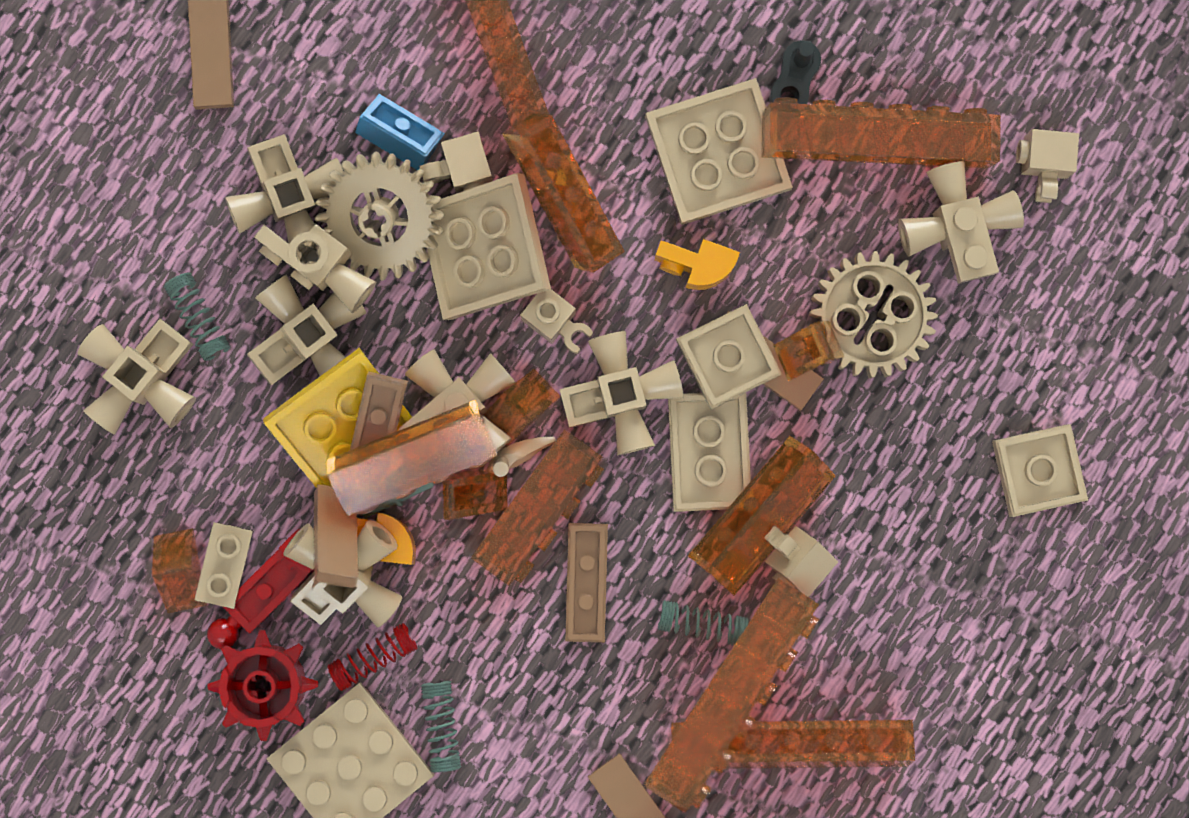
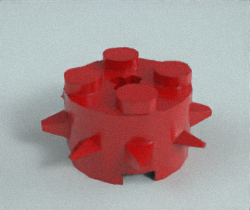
M259 630L254 647L239 651L225 645L221 650L228 665L221 672L219 680L208 684V690L219 693L222 705L228 709L222 724L226 728L237 722L245 726L256 727L260 741H267L272 725L282 720L301 726L305 721L300 712L299 705L304 698L305 692L318 687V681L305 677L304 668L299 662L304 647L299 643L286 650L282 646L271 645L265 630ZM262 675L265 676L267 682L271 683V689L266 691L267 695H263V689L256 688L255 685L256 681L262 679Z

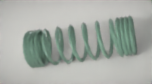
M183 273L167 281L164 288L170 299L177 301L175 309L183 310L180 318L188 319L185 327L192 329L190 337L198 338L195 346L200 347L198 352L202 355L201 357L204 361H209L215 357L212 356L215 352L225 349L223 352H227L231 346L224 335L206 344H197L209 333L219 330L220 326H216L204 334L192 335L205 323L215 320V317H210L198 325L188 326L191 320L201 313L208 312L210 308H204L193 316H182L192 306L205 301V298H201L187 307H177L188 296L196 295L200 292V289H195L183 297L173 298L179 296L181 292L178 293V291L186 285L190 286L188 289L196 285L192 273Z
M663 601L658 630L668 631V633L671 631L676 607L674 633H678L680 625L678 624L679 605L677 602ZM685 605L682 615L686 610L685 635L688 636L690 632L689 606ZM696 607L692 615L694 616L697 612L695 636L698 638L701 632V627L699 628L700 609ZM707 609L703 614L704 619L708 613L706 633L707 641L710 639L711 636V613L709 609ZM718 611L715 613L713 620L715 621L718 616L717 642L719 643L722 631L721 613ZM729 613L724 618L725 624L729 617L727 644L742 648L747 635L749 619L748 617L745 618L744 616L737 615L734 620V634H731L732 616Z
M443 681L435 684H422V698L433 699L435 696L452 694V682ZM444 696L442 698L449 700L424 706L423 709L433 710L435 707L448 704L454 699L451 696ZM445 707L444 709L450 711L433 716H428L425 718V720H436L438 717L446 716L453 713L455 709L452 707ZM450 717L445 718L451 722L429 727L426 731H437L439 728L454 724L456 720ZM453 728L446 729L452 731V733L430 738L427 741L438 742L440 739L455 735L457 730ZM449 739L446 741L455 743L448 746L431 749L428 752L439 753L442 750L456 746L459 742L455 739ZM450 750L448 752L456 754L442 759L441 757L430 759V771L435 773L460 769V752Z

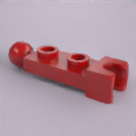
M300 529L296 530L239 588L234 609L223 607L230 616L227 619H216L210 624L207 638L216 649H222L225 645L232 647L238 639V629L241 626L249 634L253 633L314 572L313 569L283 555L287 545Z

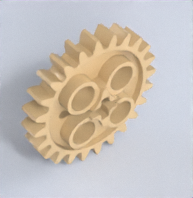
M874 251L869 258V262H866L860 252L855 255L854 266L846 258L840 261L842 273L833 267L827 271L832 282L822 279L818 282L817 285L825 293L814 294L811 298L813 302L820 305V308L811 310L809 316L818 318L820 323L814 325L810 330L815 333L822 332L824 337L817 342L816 346L829 345L831 349L825 357L827 360L836 355L841 358L838 365L839 370L850 363L853 364L852 374L855 377L859 375L863 368H866L869 379L876 376L878 368L881 369L885 377H889L892 374V364L902 372L907 369L904 358L913 363L920 359L915 348L920 350L929 348V344L922 337L932 336L936 332L932 327L926 325L927 322L938 318V314L927 311V307L936 302V298H924L923 292L931 285L930 283L917 284L916 280L920 276L921 271L917 270L909 275L906 272L909 261L905 260L897 267L893 265L894 254L890 253L884 262H880L878 251ZM867 279L874 284L876 291L874 297L866 298L859 293L857 289L859 280ZM886 286H891L892 292L883 303L877 315L882 321L876 320L872 323L864 334L861 343L856 345L854 338L869 317V313L865 309L870 310L880 300ZM899 299L907 304L909 313L906 318H898L892 313L891 303L893 300ZM848 312L854 316L856 323L854 330L846 331L839 327L837 323L838 313ZM880 332L887 337L889 346L886 351L880 352L873 348L871 344L872 333Z

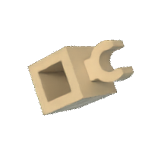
M1032 129L1024 136V140H1019L1016 149V163L1022 164L1021 175L1038 176L1035 202L1052 203V199H1057L1058 195L1057 178L1067 179L1076 172L1079 133Z
M479 131L441 142L446 160L419 166L424 171L422 175L424 182L432 181L436 184L451 178L456 194L493 181Z
M552 289L537 293L520 315L521 320L551 344L559 335L562 336L566 348L574 354H578L580 348L572 342L573 334L582 332L588 338H591L593 335L592 330L586 324L571 322L576 314V308Z
M774 526L764 537L775 548L765 561L776 572L772 579L788 593H791L795 588L808 598L838 563L816 539L797 526L788 535H784Z

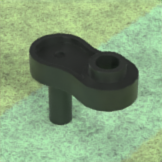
M800 40L793 42L786 48L782 56L780 76L772 87L769 96L771 108L781 117L791 118L799 115L808 103L811 80L821 65L820 51L810 41ZM792 93L795 97V103L791 105L784 103L781 100L782 94Z

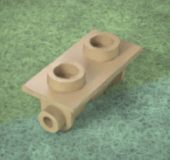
M213 522L195 596L196 601L234 609L253 531Z

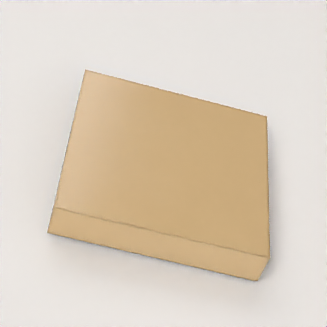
M747 304L676 339L710 410L782 375Z
M1071 424L992 441L1009 517L1088 500Z

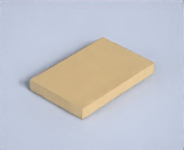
M702 393L684 394V398L668 399L673 512L752 508L746 393L711 410Z

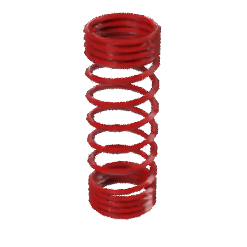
M405 623L399 624L396 628L393 627L394 635L403 650V654L396 647L388 633L385 632L387 641L400 656L405 657L406 654L409 655V653L418 649L416 642L413 639L411 640ZM375 637L377 645L390 661L396 662V653L393 651L394 659H392L379 639ZM366 643L365 645H366L368 651L371 653V655L374 657V659L377 661V663H378L380 666L386 668V666H387L386 657L383 655V661H384V664H383V663L377 658V656L375 655V653L373 652V650L371 649V647L369 646V644ZM356 648L359 657L368 669L373 673H377V663L374 661V670L365 660L359 648ZM347 653L346 656L360 676L367 678V668L364 666V675L356 666L350 654ZM336 659V661L327 665L329 674L340 691L346 690L349 686L352 687V682L358 683V674L355 672V681L344 668L340 659Z

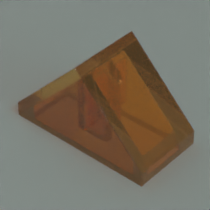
M830 321L813 323L773 345L788 381L845 357Z
M533 369L505 390L483 416L512 438L503 447L505 448L511 445L561 396Z
M490 470L446 471L442 479L443 515L445 520L508 509L507 475L499 477Z
M194 529L154 536L152 577L167 613L208 606L205 602L195 600L201 567Z

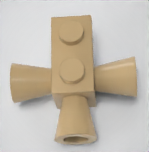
M285 134L249 146L247 150L263 191L225 197L235 227L240 234L273 214L275 222L284 219L288 244H290L294 237L304 232H310L314 227L315 223L307 211L315 206L314 199L330 197L320 187L324 183L336 185L329 174L335 170L345 175L343 168L336 157L304 176L302 169L296 165Z
M964 161L945 164L927 171L926 173L942 206L932 214L933 217L899 219V235L906 255L909 257L940 242L942 251L949 249L958 284L999 273L988 230L1023 228L1024 214L1017 193L1012 190L981 205L979 196L967 199Z
M317 224L314 225L310 232H304L294 237L290 244L265 225L254 237L263 245L259 252L277 266L283 260L295 270L290 276L308 290L313 285H316L322 291L329 287L351 313H354L361 307L376 286V281L344 266L352 253Z
M286 274L255 297L256 300L285 325L250 351L247 356L270 386L309 357H311L319 376H321L346 358L329 343L337 336L334 329L365 315L366 311L363 305H361L357 311L351 313L334 292L319 309L312 304L304 310Z
M162 319L157 321L135 349L130 346L124 349L104 324L97 326L81 343L78 355L107 369L102 377L113 386L83 410L84 413L101 427L115 435L132 402L145 405L148 401L170 428H173L190 411L196 401V397L166 383L164 380L194 344Z
M626 331L610 333L589 340L588 343L604 375L599 376L598 380L560 389L569 428L615 417L617 456L655 446L639 410L646 408L645 400L684 398L675 361L672 360L639 376L637 367L628 369Z
M435 349L422 356L405 373L409 379L434 397L431 402L399 428L425 460L455 434L459 436L463 431L482 464L497 454L512 439L483 416L487 409L481 402L516 383L491 353L467 384L460 377L454 382L452 381Z
M372 520L367 521L357 537L358 580L355 588L315 582L313 572L292 594L290 602L320 625L336 609L343 614L356 602L376 627L382 626L394 614L401 603L402 596L370 579L373 565L397 549L396 540L381 524ZM308 523L292 538L283 555L314 570V529Z

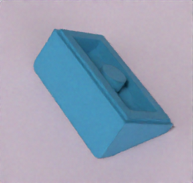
M381 94L373 100L359 117L356 134L386 152L393 153L396 158L403 162L406 159L410 160V166L416 170H419V166L428 162L445 134Z

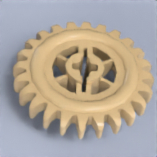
M378 152L372 154L371 163L367 161L364 155L358 154L356 157L357 167L349 161H343L341 166L345 175L339 171H331L329 176L336 185L324 183L320 187L330 197L319 198L315 202L317 206L327 209V211L319 213L315 217V221L327 223L328 226L323 228V230L352 253L349 257L351 259L350 269L355 271L360 265H363L364 276L368 278L374 269H378L380 280L384 281L388 275L389 268H391L395 277L399 279L403 274V264L410 272H414L417 269L415 257L424 263L429 259L424 247L431 250L437 248V242L430 235L442 234V227L433 221L442 219L444 213L433 209L432 206L438 204L441 201V197L428 194L434 183L432 181L420 182L424 173L422 169L414 173L409 172L410 160L406 159L399 167L396 165V156L393 153L388 156L385 163L382 162ZM379 188L392 191L396 196L392 200L382 197ZM364 192L367 201L365 207L354 206L357 197ZM399 198L407 209L408 219L399 217V211L395 204ZM376 212L377 216H385L386 220L382 225L379 220H372L371 215ZM353 214L358 216V225L362 231L361 234L359 233L358 229L356 228L353 222ZM395 225L407 226L402 236L396 239L393 227ZM366 235L374 239L379 238L381 243L370 241L364 236Z

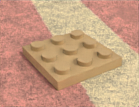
M756 78L645 114L681 225L790 191L793 188Z
M515 173L442 198L438 204L432 206L433 209L444 213L442 219L433 221L442 227V234L430 235L435 239L438 246L435 250L427 248L443 320H453L551 289L524 174Z
M361 682L266 758L313 818H383L435 775Z

